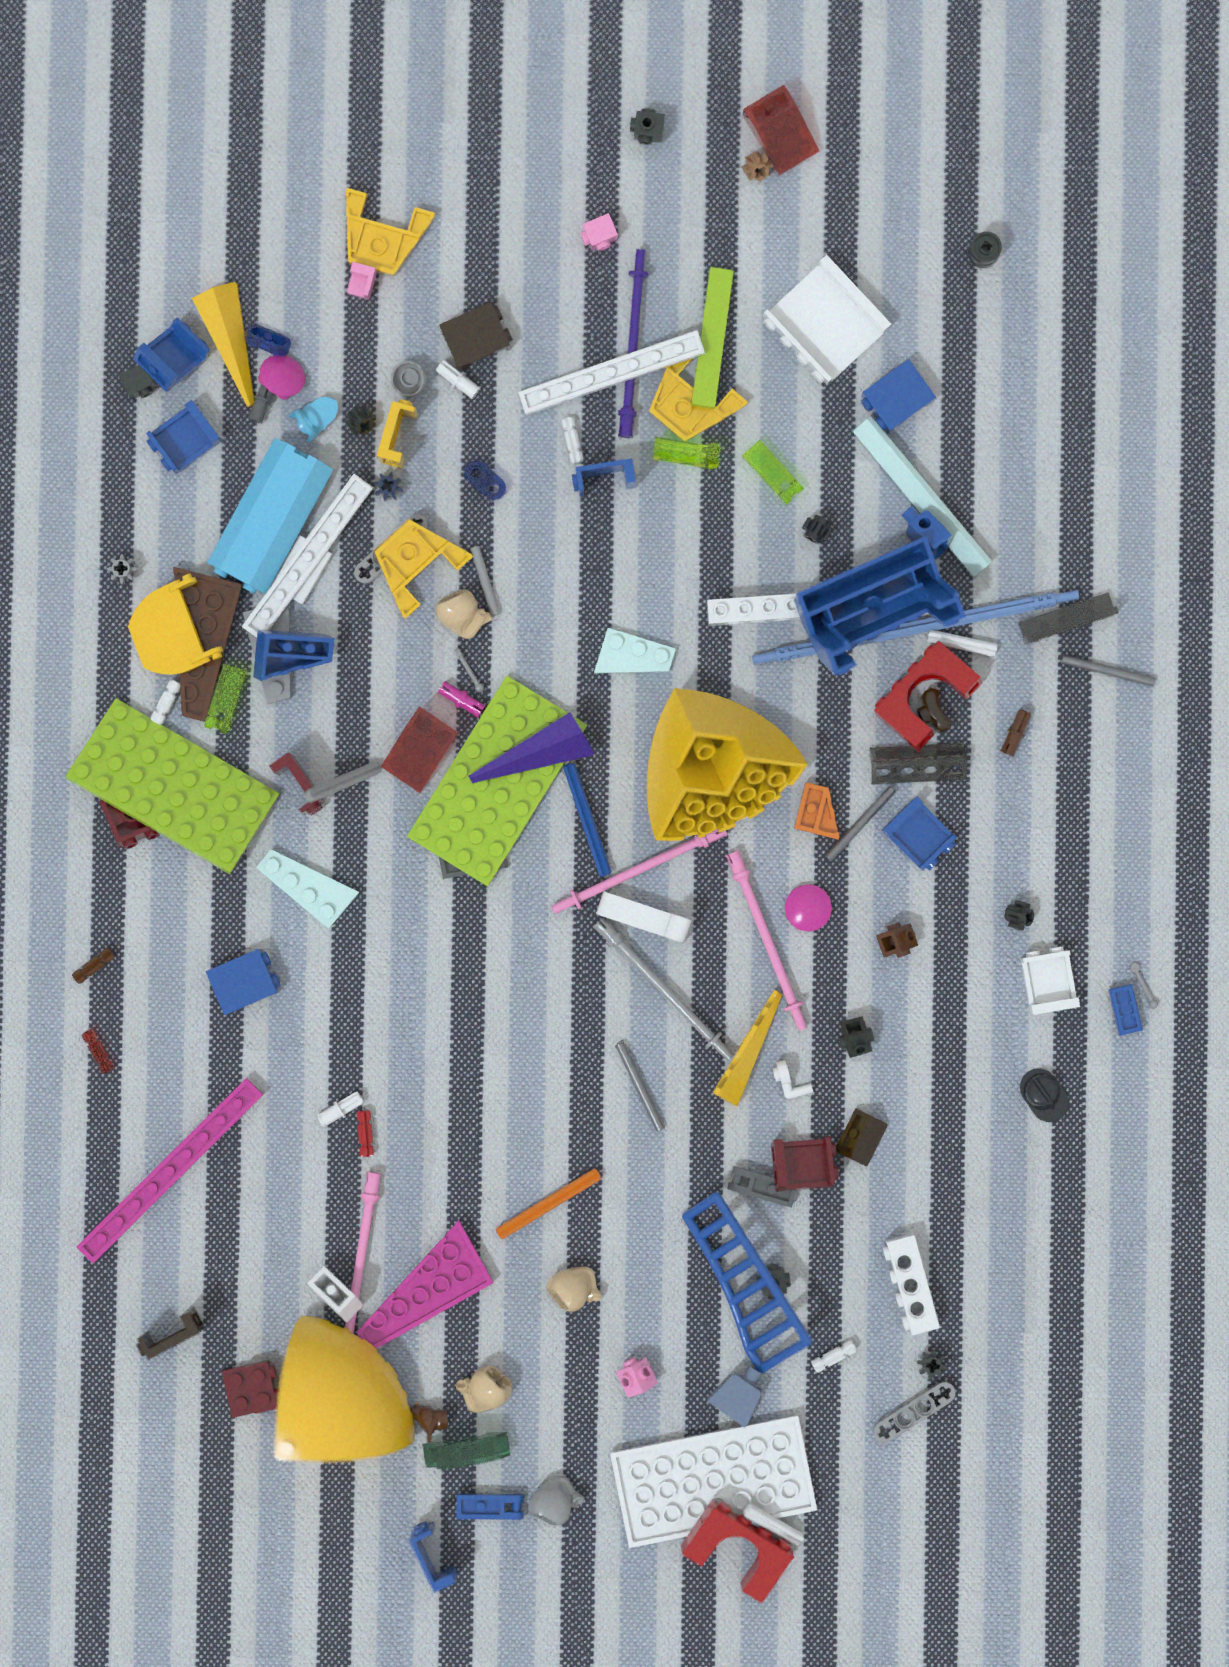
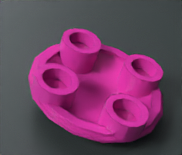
M277 354L269 356L263 361L258 381L280 399L287 400L290 396H294L302 390L305 384V373L302 366L295 359Z
M810 884L798 886L786 898V917L791 925L798 930L807 932L818 930L827 923L831 916V900L827 893L818 886Z

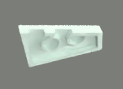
M608 628L594 674L669 672L676 649Z

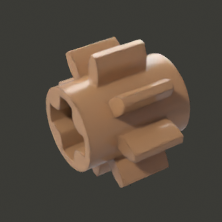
M754 151L747 157H744L746 164L742 166V169L750 181L754 178L761 182V180L770 176L769 168L773 167L765 152L759 154Z

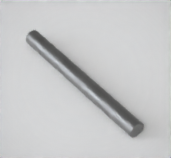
M1064 654L1061 659V664L1152 687L1156 679L1155 677Z
M888 786L825 856L832 862L896 791Z
M624 1042L616 1045L615 1047L656 1132L664 1129V1124Z

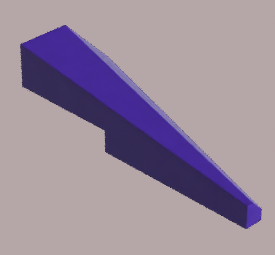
M569 712L468 777L472 783H477L594 755V752L574 717Z

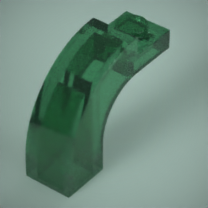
M489 1432L468 1439L422 1444L426 1468H458L511 1456L507 1432Z

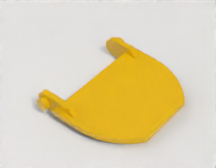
M191 574L182 576L183 581L181 582L180 579L173 581L150 593L140 602L130 619L128 628L142 666L147 670L159 674H181L208 663L211 657L213 660L222 657L223 649L221 646L204 652L181 590L197 583L196 577H192Z

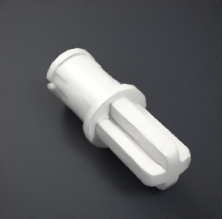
M443 360L438 365L436 371L451 382L453 388L457 387L469 396L470 399H473L481 389L480 386H477L465 376V372L461 373L447 361Z
M354 1092L340 1102L335 1101V1105L317 1114V1117L325 1128L340 1117L345 1118V1114L363 1104V1099L358 1092Z

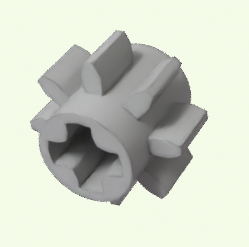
M123 554L120 555L119 560L111 558L113 565L107 568L108 571L114 574L111 580L115 581L117 578H120L122 585L125 584L126 579L134 581L132 574L138 571L137 568L131 566L134 560L130 558L128 561H125ZM122 564L128 568L127 571L123 572V575L117 571V569L122 567Z

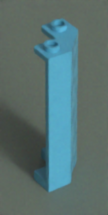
M274 438L207 562L215 567L213 572L224 578L230 575L245 583L243 588L256 594L257 590L266 594L334 469L311 455L308 456L297 450L296 447Z

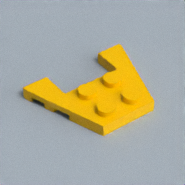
M346 188L349 264H352V262L376 268L377 272L395 276L434 220L435 213L414 207L408 230H403L361 218L367 193Z
M692 359L666 367L649 409L650 414L684 443L748 404L742 396L731 389L715 409L691 406L693 387L679 375Z
M407 519L373 550L398 609L405 619L421 605L405 586L440 553L457 571L473 557L469 552L410 519Z

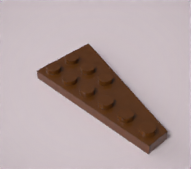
M173 566L174 581L179 579L180 582L183 581L182 576L186 574L196 577L197 583L181 591L204 652L219 646L223 649L221 658L213 660L211 657L208 663L180 674L182 716L206 722L243 585Z

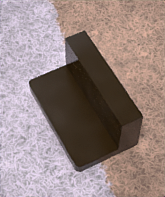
M855 1108L836 1146V1152L864 1166H868L888 1124Z

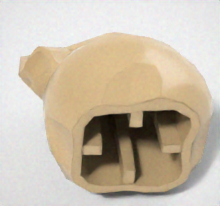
M466 589L443 597L437 603L436 615L439 621L449 630L465 639L474 638L482 625L492 620L489 612H485L484 609H478L477 600Z
M574 1267L559 1271L549 1279L546 1286L547 1292L562 1310L568 1312L580 1310L586 1301L589 1303L592 1301L597 1302L603 1297L597 1289L595 1272L589 1267Z
M494 1366L480 1368L472 1375L471 1379H460L455 1385L456 1389L463 1394L467 1409L473 1413H481L499 1408L509 1399L512 1392L511 1381Z

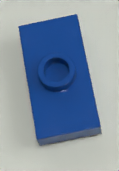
M1128 984L1108 989L1118 1035L1143 1031L1133 985Z

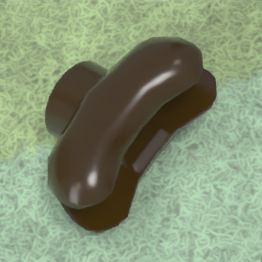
M934 688L926 690L921 696L923 706L917 708L919 718L926 725L931 723L934 730L938 732L949 730L952 721L941 708L938 690Z

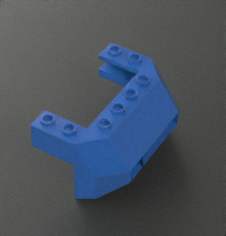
M927 536L803 590L794 597L803 627L820 661L834 675L845 674L852 667L857 666L855 660L845 651L855 648L858 643L865 640H873L878 637V634L885 631L896 630L907 621L918 620L925 613H929L943 626L954 625L960 619L966 617L958 592L940 577Z

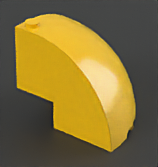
M674 688L656 726L648 761L647 804L655 840L681 841L684 840L685 836L692 835L702 838L705 837V834H709L717 829L719 833L736 826L735 822L747 816L749 819L757 816L765 810L764 806L780 799L782 797L780 793L788 785L793 786L808 765L805 758L780 729L751 709L718 695Z
M300 1316L292 1331L282 1370L277 1408L275 1459L302 1461L367 1459L400 1451L415 1441L414 1420L408 1405L406 1391L402 1389L397 1379L398 1375L388 1361L385 1362L372 1344L364 1338L361 1339L351 1333V1330L346 1327L341 1328L330 1323L328 1320L317 1317Z

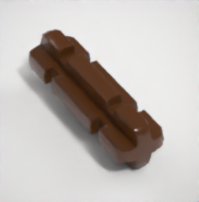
M105 948L100 952L99 956L96 955L85 963L82 969L76 970L72 974L73 979L78 984L83 983L87 976H92L105 966L106 962L109 963L115 958L114 953L110 948Z

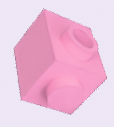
M609 213L582 224L583 232L580 235L585 246L590 245L592 251L595 249L598 251L605 250L611 246L610 243L618 240V234Z

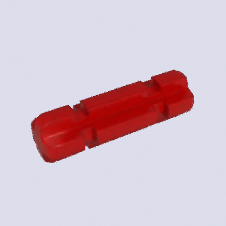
M369 1110L357 1112V1121H360L358 1125L359 1144L362 1146L359 1147L361 1157H371L374 1155V1147L371 1146L373 1135L372 1124H369V1120H371V1112Z

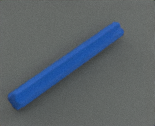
M575 763L563 766L599 876L611 874V869Z

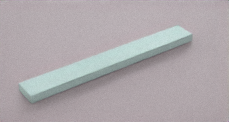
M871 416L853 431L918 511L922 513L928 510L952 534L949 548L973 577L992 563L991 559Z

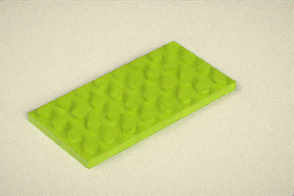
M506 675L408 833L407 838L488 887L565 762L477 783H472L468 776L568 713ZM574 717L578 726L584 732L587 724Z
M115 698L65 776V779L228 874H231L280 794L165 726L153 722L151 718Z

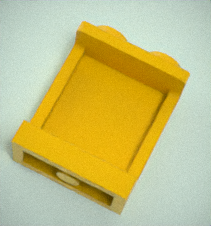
M399 399L398 402L392 401L377 452V458L380 463L403 469L405 463L403 454L393 450L402 418L406 416L417 419L418 413L416 408L412 406V402Z

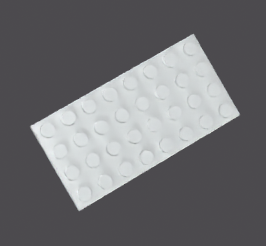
M798 1414L747 1424L745 1428L737 1426L610 1452L629 1548L687 1537L712 1499L718 1503L720 1501L726 1503L731 1507V1511L737 1515L740 1513L744 1514L743 1510L748 1504L754 1505L775 1518L817 1510Z

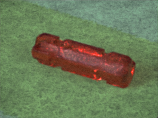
M93 1029L87 1030L82 1034V1038L85 1043H88L87 1047L95 1062L99 1063L98 1067L101 1073L106 1074L112 1071L114 1066L107 1059L108 1055L100 1040L97 1041L95 1031Z

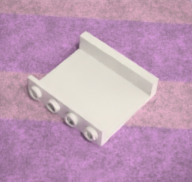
M828 255L821 259L819 265L775 306L770 310L767 309L763 315L765 318L763 322L772 332L776 330L781 336L779 339L788 349L792 347L797 353L796 358L803 366L808 365L813 370V377L819 383L824 382L826 385H829L891 326V323Z

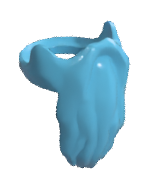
M320 397L314 402L307 404L302 410L300 408L296 409L289 415V418L297 419L298 428L302 433L309 436L307 442L315 439L335 419L338 412L337 400L329 397Z

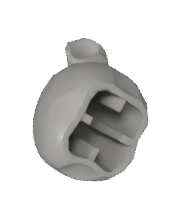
M557 1476L532 1494L528 1509L529 1513L550 1525L560 1526L569 1519L571 1508L581 1505L585 1497L575 1491L567 1477Z

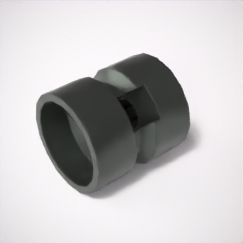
M992 232L977 234L968 249L970 262L975 267L981 269L991 267L997 261L1002 251L1000 238Z

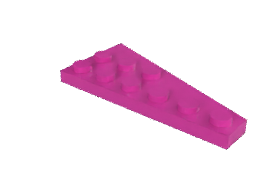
M460 1220L456 1222L357 1331L359 1338H364L377 1349L494 1283Z

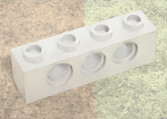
M796 594L707 600L708 626L801 620L794 602Z
M910 1233L885 1240L886 1247H882L885 1260L891 1261L893 1270H889L892 1284L897 1283L899 1293H896L895 1296L898 1307H903L905 1316L901 1317L905 1331L909 1330L913 1336L940 1328L915 1235ZM903 1255L910 1258V1263L905 1268H901L897 1264L898 1258ZM907 1279H914L916 1281V1287L911 1291L904 1289V1282ZM914 1302L922 1303V1311L918 1314L910 1312V1306Z

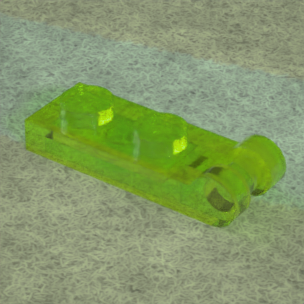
M656 437L653 460L716 469L719 466L721 446L717 443L703 445Z
M761 440L757 441L742 455L743 459L785 505L792 501L791 498L796 493L800 494L804 490L801 484ZM787 481L790 487L784 491L780 485Z
M227 664L223 665L205 721V728H216L221 733L228 734L247 675L246 670ZM217 712L225 714L223 721L216 719Z

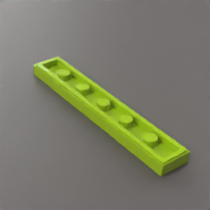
M714 267L709 269L700 335L705 354L697 357L691 406L715 409L733 270Z

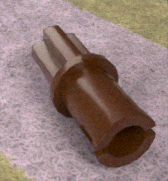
M1022 709L1018 710L1011 728L1007 729L1008 735L1000 749L1001 752L1012 757L1015 756L1014 754L1021 738L1025 737L1023 734L1031 718V713Z

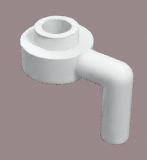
M786 1061L776 1062V1067L772 1068L775 1081H781L785 1098L792 1099L813 1093L811 1084L792 1088Z

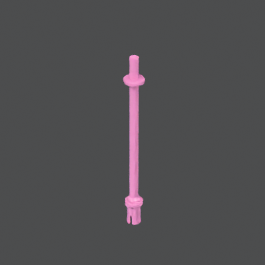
M717 829L709 834H705V837L698 838L695 835L693 839L575 894L574 890H570L571 897L551 906L554 914L574 905L579 910L581 909L580 902L698 846L709 847V843L727 836L726 831L719 833Z
M740 850L726 855V858L733 872L732 879L740 883L787 1000L788 1006L784 1008V1011L791 1010L799 1031L808 1028L799 1007L804 1002H797L749 883L748 879L751 872L749 869H746Z
M366 1172L364 1193H361L364 1209L351 1292L358 1300L373 1206L380 1198L378 1190L381 1174L376 1172ZM357 1313L345 1324V1327L351 1330L353 1334Z

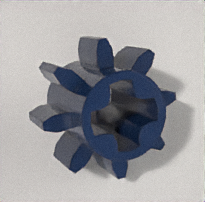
M390 472L387 477L380 474V482L373 483L376 487H379V490L375 492L376 496L383 494L384 502L388 500V497H393L396 501L397 492H403V489L397 486V484L401 483V478L394 480L393 472ZM384 483H394L392 485L393 490L391 492H388L387 489L383 491L385 488Z

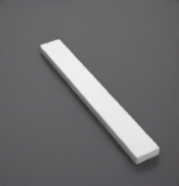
M695 330L519 391L518 393L526 415L695 358L705 354L699 332Z
M352 475L247 618L242 628L256 638L258 630L271 629L373 490L371 485L357 475Z

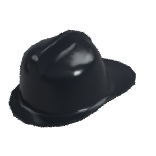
M1033 1069L1022 1077L1020 1092L1032 1112L1045 1122H1056L1062 1119L1067 1113L1069 1099L1055 1076L1044 1069Z

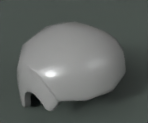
M411 360L402 361L394 367L391 374L392 387L403 397L418 395L423 391L427 383L425 370L417 362Z

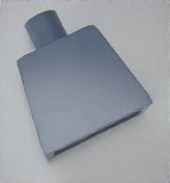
M752 1366L747 1369L743 1377L733 1371L708 1396L707 1401L745 1428L762 1394L761 1389L755 1386L762 1373Z

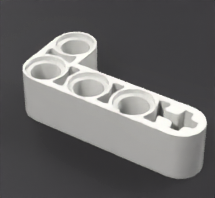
M604 891L596 912L597 915L681 943H685L692 920Z

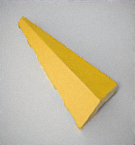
M236 282L212 287L193 297L192 300L243 400L249 408L253 406L255 400L253 398L252 379L238 286Z
M776 990L772 992L737 1049L736 1055L713 1090L714 1094L736 1107L781 1000L782 994Z

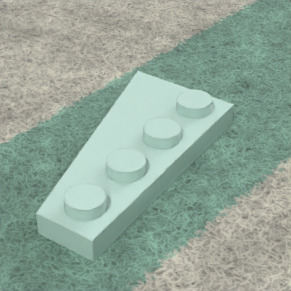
M272 849L256 867L328 929L360 893Z

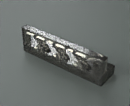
M1108 592L1018 622L1024 644L1028 645L1115 616L1119 611L1117 606L1113 607Z
M965 743L925 745L919 752L911 746L870 747L871 784L966 780L967 754ZM954 765H961V772H950L947 769ZM927 767L938 769L934 773L927 774L924 772ZM904 768H911L914 770L909 775H903L902 773H900V771ZM877 769H887L890 771L886 776H876Z

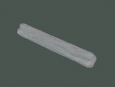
M374 761L305 791L304 795L307 801L312 803L380 773L382 768L379 762Z

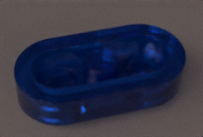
M250 325L246 328L244 339L250 346L276 356H285L289 353L291 341L288 337L260 325Z
M472 461L466 465L464 470L466 480L481 494L492 501H497L504 497L506 493L505 482L489 467L480 461ZM479 470L481 475L475 478L472 476V472ZM492 485H497L499 487L497 493H492L490 491V487Z

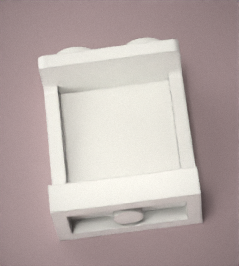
M1063 946L1050 948V953L1040 955V950L1026 952V957L1020 958L1030 1015L1080 1007L1079 997H1076L1071 969L1070 950L1064 951Z

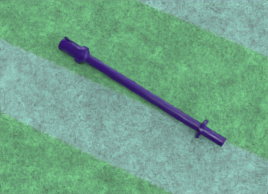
M636 249L634 271H629L628 273L634 280L627 354L637 351L642 285L643 279L649 277V273L644 271V249ZM635 378L625 381L623 407L621 410H618V416H620L618 437L633 438L634 417H637V412L633 408Z

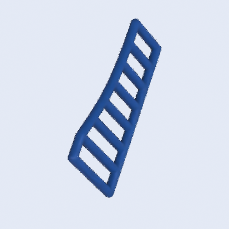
M714 1192L684 1212L682 1219L696 1239L721 1285L734 1317L744 1351L756 1370L763 1374L811 1345L812 1338L721 1194ZM716 1204L723 1216L700 1230L694 1217ZM728 1224L735 1237L713 1251L706 1238ZM739 1245H742L749 1257L724 1272L718 1259ZM754 1265L761 1278L734 1294L729 1281ZM767 1286L774 1299L743 1317L738 1303ZM780 1306L788 1319L751 1341L747 1326ZM793 1327L800 1340L762 1362L756 1349Z

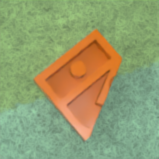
M805 782L793 829L839 840V832L837 830L829 788Z

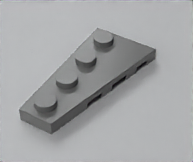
M289 604L270 630L290 631ZM253 610L243 612L245 621ZM248 632L255 657L257 638ZM291 672L261 681L267 704L291 698Z

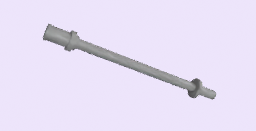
M604 917L593 927L604 937L609 947H617L708 1041L705 1045L707 1049L712 1045L727 1061L734 1056L718 1039L722 1033L718 1032L714 1035L623 941L621 931L617 932Z

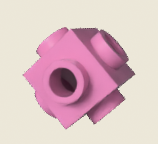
M636 1357L630 1358L622 1363L624 1367L616 1371L628 1398L642 1394L658 1384L647 1358L636 1360Z

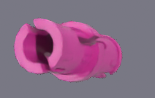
M447 681L443 682L442 687H440L437 693L455 703V707H462L477 718H479L481 711L483 712L486 706L470 697L467 691L464 690L462 692Z

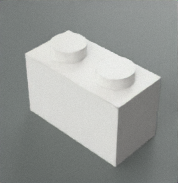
M325 1266L307 1283L346 1323L364 1306Z

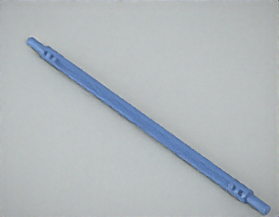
M1078 590L1058 594L1051 592L964 610L966 617L951 626H943L934 617L908 621L901 624L896 630L885 631L878 634L877 638L869 641L865 640L858 643L857 646L925 633L930 630H939L1054 607L1057 603L1079 599ZM811 641L775 648V651L752 655V660L755 665L775 660L782 662L816 655L817 653Z

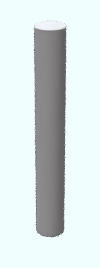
M480 546L471 548V553L491 617L499 615L500 612Z

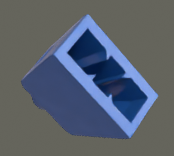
M910 507L902 514V517L908 523L906 534L912 542L927 536L935 560L948 550L952 534L928 510L919 514L913 507Z

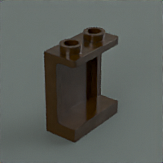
M491 302L439 324L459 371L468 368V365L499 351L511 349L509 343L513 341L508 328L503 329L500 323L503 320L502 314L498 306L494 308Z
M195 1306L180 1316L185 1328L157 1343L153 1342L148 1331L138 1337L139 1343L136 1345L141 1356H146L149 1360L199 1334L205 1326Z

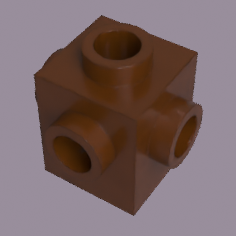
M900 922L886 926L888 931L876 935L884 958L894 954L897 955V958L911 954V948L918 946L911 923L901 926Z

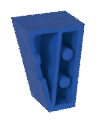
M258 630L253 677L264 681L274 676L286 675L296 670L330 663L333 658L334 638L327 634Z

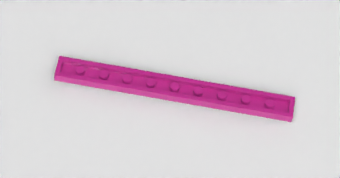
M246 1078L76 1247L92 1264L95 1263L264 1094Z

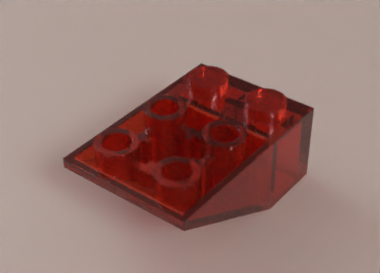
M785 85L743 109L742 116L779 176L819 152L795 101Z
M419 706L381 767L421 793L460 734Z

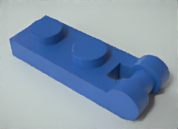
M457 1493L456 1519H524V1511L521 1510L524 1494ZM505 1503H512L511 1511H505Z

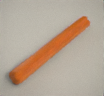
M592 1169L497 1227L496 1232L501 1239H505L600 1181L601 1175L598 1170Z

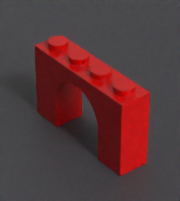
M940 641L935 645L931 644L923 653L924 657L919 662L915 661L908 668V674L893 684L891 687L892 691L887 697H881L875 704L874 712L876 716L917 752L934 736V733L928 725L910 710L909 702L913 690L922 682L940 680L950 685L967 700L983 683L981 677Z
M712 1499L681 1544L682 1555L703 1566L715 1547L724 1539L742 1537L751 1541L758 1550L757 1557L740 1583L742 1592L763 1603L793 1560L792 1546L782 1538L778 1540L771 1536L772 1533L761 1526L758 1528L752 1524L751 1520L745 1518L744 1514L740 1513L737 1515L731 1511V1507L722 1501L718 1503Z

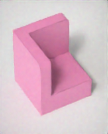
M352 262L350 269L352 275L347 293L370 300L377 275L376 268Z

